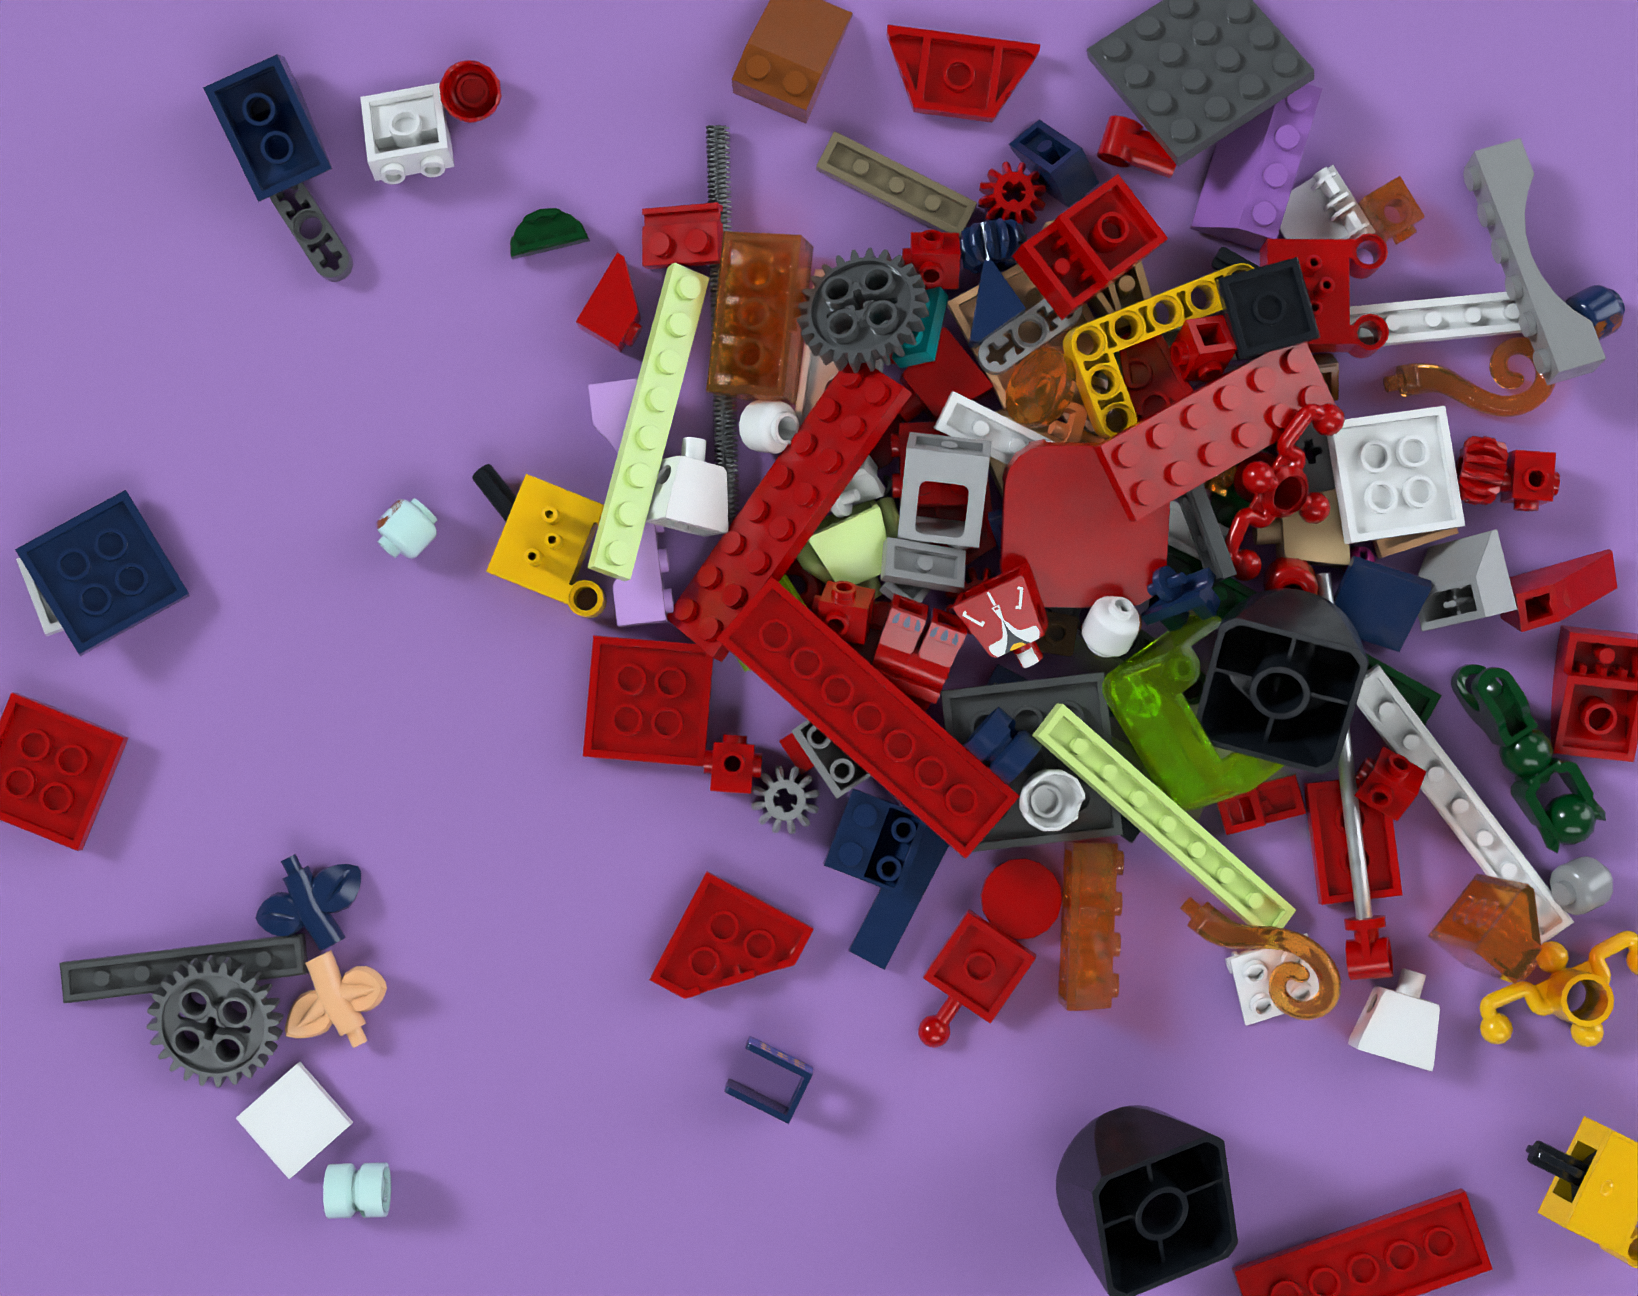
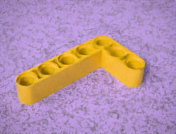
M1246 263L1228 266L1068 331L1063 341L1064 353L1092 427L1097 435L1103 439H1109L1137 423L1136 412L1113 353L1183 326L1186 319L1202 318L1223 310L1215 281L1232 273L1255 269L1254 267ZM1194 288L1201 289L1206 295V304L1203 309L1196 308L1191 302V293ZM1157 302L1165 305L1169 312L1168 320L1164 325L1158 323L1153 317V308ZM1120 317L1125 318L1131 325V334L1126 340L1118 337L1115 332V322ZM1082 332L1087 333L1093 339L1094 346L1089 355L1081 353L1077 348V337ZM1096 371L1104 373L1108 379V387L1102 394L1097 393L1091 384L1092 376ZM1112 409L1118 411L1123 420L1122 426L1117 432H1112L1106 425V416Z

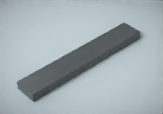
M305 933L286 937L274 936L64 961L59 963L63 1003L154 993L158 987L163 988L161 982L168 974L174 976L173 971L180 964L188 969V964L193 958H197L204 967V963L210 955H214L217 966H221L227 956L231 957L233 969L237 970L243 962L247 963L245 974L250 977L259 971L261 972L259 980L306 975L309 971L305 964L308 962Z

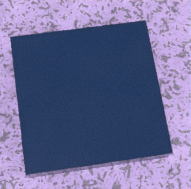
M1353 556L1334 595V604L1353 623L1360 640L1400 652L1432 589L1431 580Z

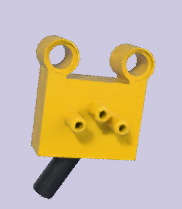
M486 464L480 467L473 474L472 479L506 522L486 572L564 603L574 613L583 618L590 619L599 616L606 608L607 603L604 590L592 581L582 580L576 583L575 581L596 529L599 526L604 505L528 474L525 475L516 497L492 465ZM584 589H594L598 598L596 605L590 610H581L577 605L578 594Z

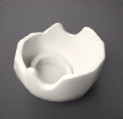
M1043 769L1032 774L1024 783L1019 799V809L1025 820L1043 832L1060 831L1078 819L1081 803L1085 800V792L1079 780L1067 772L1059 769Z

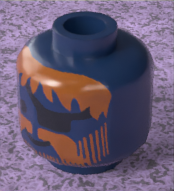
M1601 285L1590 286L1565 301L1573 310L1592 321L1599 341L1616 332L1622 325L1625 306L1620 295L1612 289Z

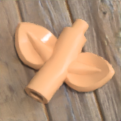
M332 950L306 962L305 964L315 990L300 994L293 1002L285 1024L286 1036L310 1038L327 1032L332 1024H334L340 1036L347 1035L353 1048L367 1042L368 1040L361 1027L366 1024V1021L361 1012L374 1009L383 1000L387 985L382 975L371 967L356 966L347 971L342 977Z

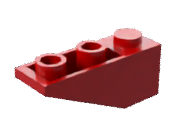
M1607 549L1509 577L1517 610L1501 613L1500 617L1520 632H1525L1559 622L1617 589L1613 551Z

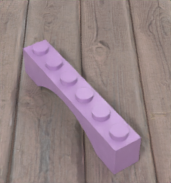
M637 378L588 384L593 425L612 444L617 453L632 403ZM645 523L631 579L627 581L616 579L613 584L617 626L620 628L669 622L667 614L674 612L672 588H664L663 573L670 572L667 548L660 549L658 533L665 532V527Z

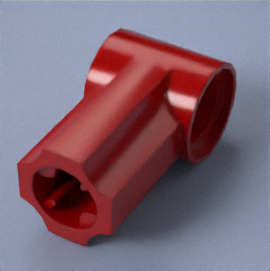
M1117 115L1109 117L1097 152V157L1100 160L1117 167L1128 168L1132 165L1167 178L1172 177L1176 163L1149 131L1143 130V126L1133 119Z

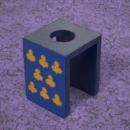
M749 1036L745 1047L747 1050L800 1075V1081L787 1106L732 1079H728L724 1092L789 1124L812 1078L813 1067Z

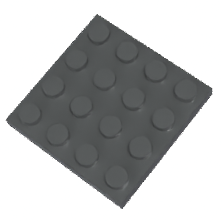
M1162 0L1087 48V56L1090 62L1178 167L1314 80V69L1253 0Z
M1103 671L941 690L945 730L962 745L965 744L977 727L998 706L1016 721L1015 729L1017 731L1026 730L1033 735L1054 706L1059 703L1064 704L1113 747ZM1042 745L1036 756L1008 786L1020 796L1024 783L1032 774L1043 769L1063 770L1077 778L1085 792V800L1081 803L1078 819L1060 831L1043 832L1025 820L1019 809V797L972 852L1123 835L1121 814ZM989 760L981 761L987 768L990 769Z

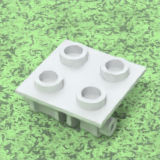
M1334 165L1321 169L1313 175V178L1291 191L1280 227V232L1285 239H1356L1363 234H1374L1376 232Z
M1293 932L1289 934V937L1274 941V944L1273 942L1266 941V946L1261 947L1258 943L1254 945L1255 950L1248 949L1238 953L1233 951L1231 952V957L1225 958L1230 974L1233 973L1246 1026L1323 1002L1307 933L1296 936Z

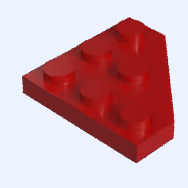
M706 871L649 980L687 999L710 990L752 979L765 973L791 967L799 959L814 927Z

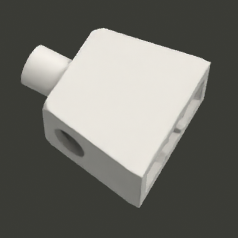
M685 437L682 440L681 456L662 459L646 519L647 523L703 537L726 534L728 532L727 471L722 466L705 462L706 440Z
M1402 968L1396 991L1376 985L1350 1035L1348 1044L1361 1051L1433 1071L1440 1006L1420 998L1426 975Z

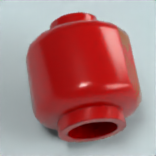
M1277 558L1269 564L1264 573V591L1276 588H1290L1307 591L1316 595L1318 593V583L1314 568L1307 561L1299 558Z

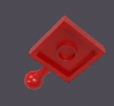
M968 909L923 974V979L949 996L936 1015L927 1016L921 1021L918 1035L923 1044L931 1048L943 1046L950 1037L949 1024L962 1005L991 1024L1035 961L1036 954Z

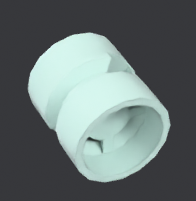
M387 1162L364 1163L359 1170L352 1163L329 1164L327 1166L323 1186V1203L325 1215L328 1219L351 1218L356 1211H360L363 1218L386 1217L388 1215L391 1201V1175Z

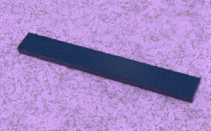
M997 664L986 685L994 684V682L999 684L1028 679ZM928 826L925 829L901 895L880 888L848 949L849 952L884 970L949 847Z

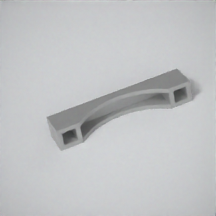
M1521 138L1474 151L1464 167V182L1467 189L1473 191L1476 197L1478 219L1483 227H1487L1492 239L1491 252L1496 263H1501L1506 276L1505 289L1508 297L1516 302L1520 313L1519 326L1523 335L1529 337L1534 350L1533 362L1537 372L1543 374L1547 385L1594 372L1606 357L1592 321L1573 310L1555 294L1542 277L1530 251L1526 236L1525 208L1534 171Z

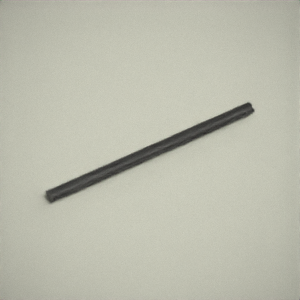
M726 125L706 126V134H708L706 136V139H708L706 141V144H708L706 146L708 149L706 151L708 154L707 178H709L707 181L709 183L707 193H710L708 194V198H710L708 203L718 202L723 206V212H721V223L723 224V264L709 265L711 268L709 271L711 273L710 292L712 293L710 295L712 297L710 300L712 302L710 312H712L711 317H713L711 319V322H713L711 324V327H713L711 329V332H713L711 337H714L711 342H714L711 347H714L711 351L714 352L712 357H715L712 359V362H715L712 364V367H715L712 369V372H715L712 377H715L712 382H715L712 387H715L713 392H716L713 394V397H716L713 399V402H716L713 404V407H716L713 409V412H716L713 417H716L713 422H716L713 427H717L714 429V432H717L714 434V437H717L714 439V442H717L714 444V447H717L714 449V452H717L714 457H717L714 462H718L715 465L722 466L727 471L728 526H730L738 515L735 512H739V509H735L739 504L734 503L739 501V499H734V497L739 496L734 494V492L739 491L734 489V487L739 486L734 484V482L739 481L734 479V477L739 476L734 474V472L738 471L734 467L738 465L733 464V462L738 461L733 459V457L738 456L733 454V452L738 451L733 449V447L738 446L733 444V442L738 441L733 439V437L738 435L733 434V432H737L736 429H733L737 425L732 424V422H737L736 419H732V417H737V415L732 414V412H737V410L732 409V407H737V405L732 404V402H737V400L732 399V397H736L735 394H732L736 390L731 388L736 387V385L731 384V382H736V380L731 379V377H736V375L731 374V372H736V370L731 369V367H736V365L731 364V362H736V360L731 359V357H735V355L731 354L735 350L730 349V347H735V345L730 344V342H735V340L730 339V337H735V335L730 334V332H735V330L730 329V327H735L730 322L735 321L730 319V317H734V315L730 314L734 310L729 309V307H734V305L729 304V302H734V300L729 299V297H734V295L729 294V292H734V290L729 289V287H734V285H729L730 282H733V280H729L730 277H733V275H729L733 270L728 269L733 267L728 265V263L733 262L728 260V258L733 257L728 255V253L733 252L728 250V248L733 246L728 245V243H732L731 240H728L732 236L727 235V233H732V231L727 230V228H732V226L727 225V223H732V221L727 220V218H732V216L727 215V213H732V211L727 210V208H732V206L727 205V203H731V201L727 200L731 196L726 195V193H731V191L726 190V188H731V186L726 185V183H731V181L726 180L731 178V176L726 175L731 172L726 170L730 168V166L726 165L730 163V161L726 160L730 159V157L725 155L730 154L729 151L725 150L730 149L729 146L725 145L730 144V142L725 140L730 139V137L725 135L730 134V132L725 130L729 129Z

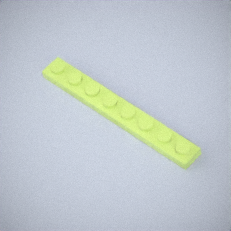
M673 263L667 268L587 567L622 581L630 580L710 279V277L677 263Z
M1057 703L1032 736L1266 941L1274 942L1296 909L1064 704Z

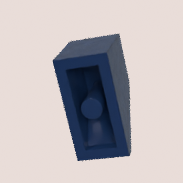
M1040 119L1009 143L1011 150L1021 162L1026 164V168L1030 173L1038 171L1039 177L1037 181L1041 185L1046 186V192L1068 208L1081 200L1091 189L1099 184L1082 147Z

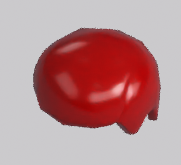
M475 60L460 61L451 65L445 71L439 85L440 101L447 112L459 121L468 123L478 122L491 116L496 111L502 97L500 80L490 67Z

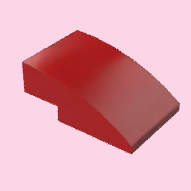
M1117 174L1057 216L1050 225L1024 242L1012 257L1060 319L1064 320L1166 242L1168 237L1120 175Z
M1561 625L1554 667L1551 703V745L1553 754L1634 762L1638 744V633Z

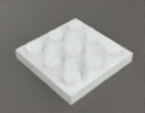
M1445 406L1345 419L1343 428L1337 434L1327 436L1345 544L1465 526Z

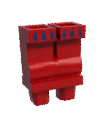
M894 593L870 664L926 712L931 703H937L940 691L945 684L958 650L961 649L966 638L967 626L959 616L933 608L920 644L916 646L927 621L929 605Z

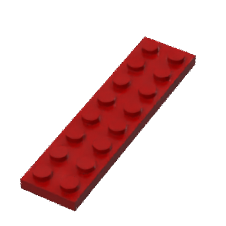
M849 362L842 371H838L800 425L798 433L791 440V444H788L784 451L781 452L729 526L728 532L721 537L676 601L674 612L667 614V620L711 657L723 662L730 651L716 640L717 637L770 577H773L778 582L781 580L912 393L876 368L874 371H870L866 363L861 364L857 373L853 372Z
M770 577L717 637L716 640L963 858L966 859L1020 797L773 577Z

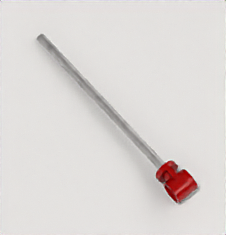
M1331 573L1315 574L1318 583L1317 595L1324 597L1334 604ZM1349 727L1338 762L1356 917L1344 919L1345 930L1354 931L1355 938L1346 940L1347 969L1350 980L1392 978L1393 957L1389 937H1379L1378 929L1386 927L1385 915H1372L1359 801L1354 796L1357 784Z

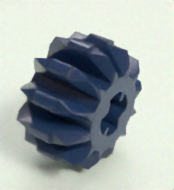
M1002 218L991 221L987 219L985 222L973 223L971 227H966L961 231L960 259L963 261V267L977 274L981 273L984 260L993 261L1000 272L1017 265L1018 263L1012 256L1027 241L1023 225L1012 219L1004 221Z

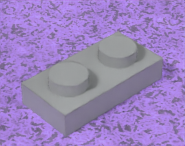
M887 537L883 542L880 581L959 594L964 589L966 550Z

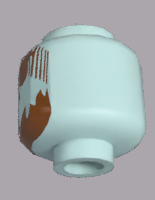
M413 498L410 502L399 499L377 521V530L382 535L377 542L394 558L400 553L407 558H415L436 537L437 530L434 523L437 521V518L417 499Z

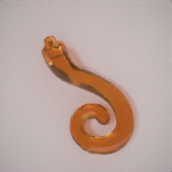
M1526 337L1511 338L1502 342L1494 349L1489 362V371L1494 381L1501 387L1515 389L1524 383L1525 379L1521 373L1509 370L1508 360L1513 355H1524L1530 359L1534 366V350L1530 339ZM1433 363L1399 365L1396 367L1395 375L1383 378L1384 389L1387 393L1399 390L1403 397L1431 392L1441 393L1469 408L1499 417L1519 416L1538 408L1551 395L1556 383L1547 385L1543 374H1539L1534 366L1535 379L1529 389L1519 394L1501 396L1478 387L1447 367Z
M1189 897L1180 907L1191 918L1187 926L1201 938L1214 945L1230 949L1283 950L1295 954L1311 966L1318 977L1319 989L1317 994L1307 1001L1295 999L1288 993L1286 987L1289 980L1299 983L1307 982L1310 978V972L1306 967L1289 961L1276 966L1272 971L1269 979V995L1276 1007L1284 1014L1298 1020H1313L1325 1016L1337 1005L1341 994V977L1338 968L1329 953L1313 939L1288 929L1237 923L1225 916L1209 901L1201 906L1192 897Z

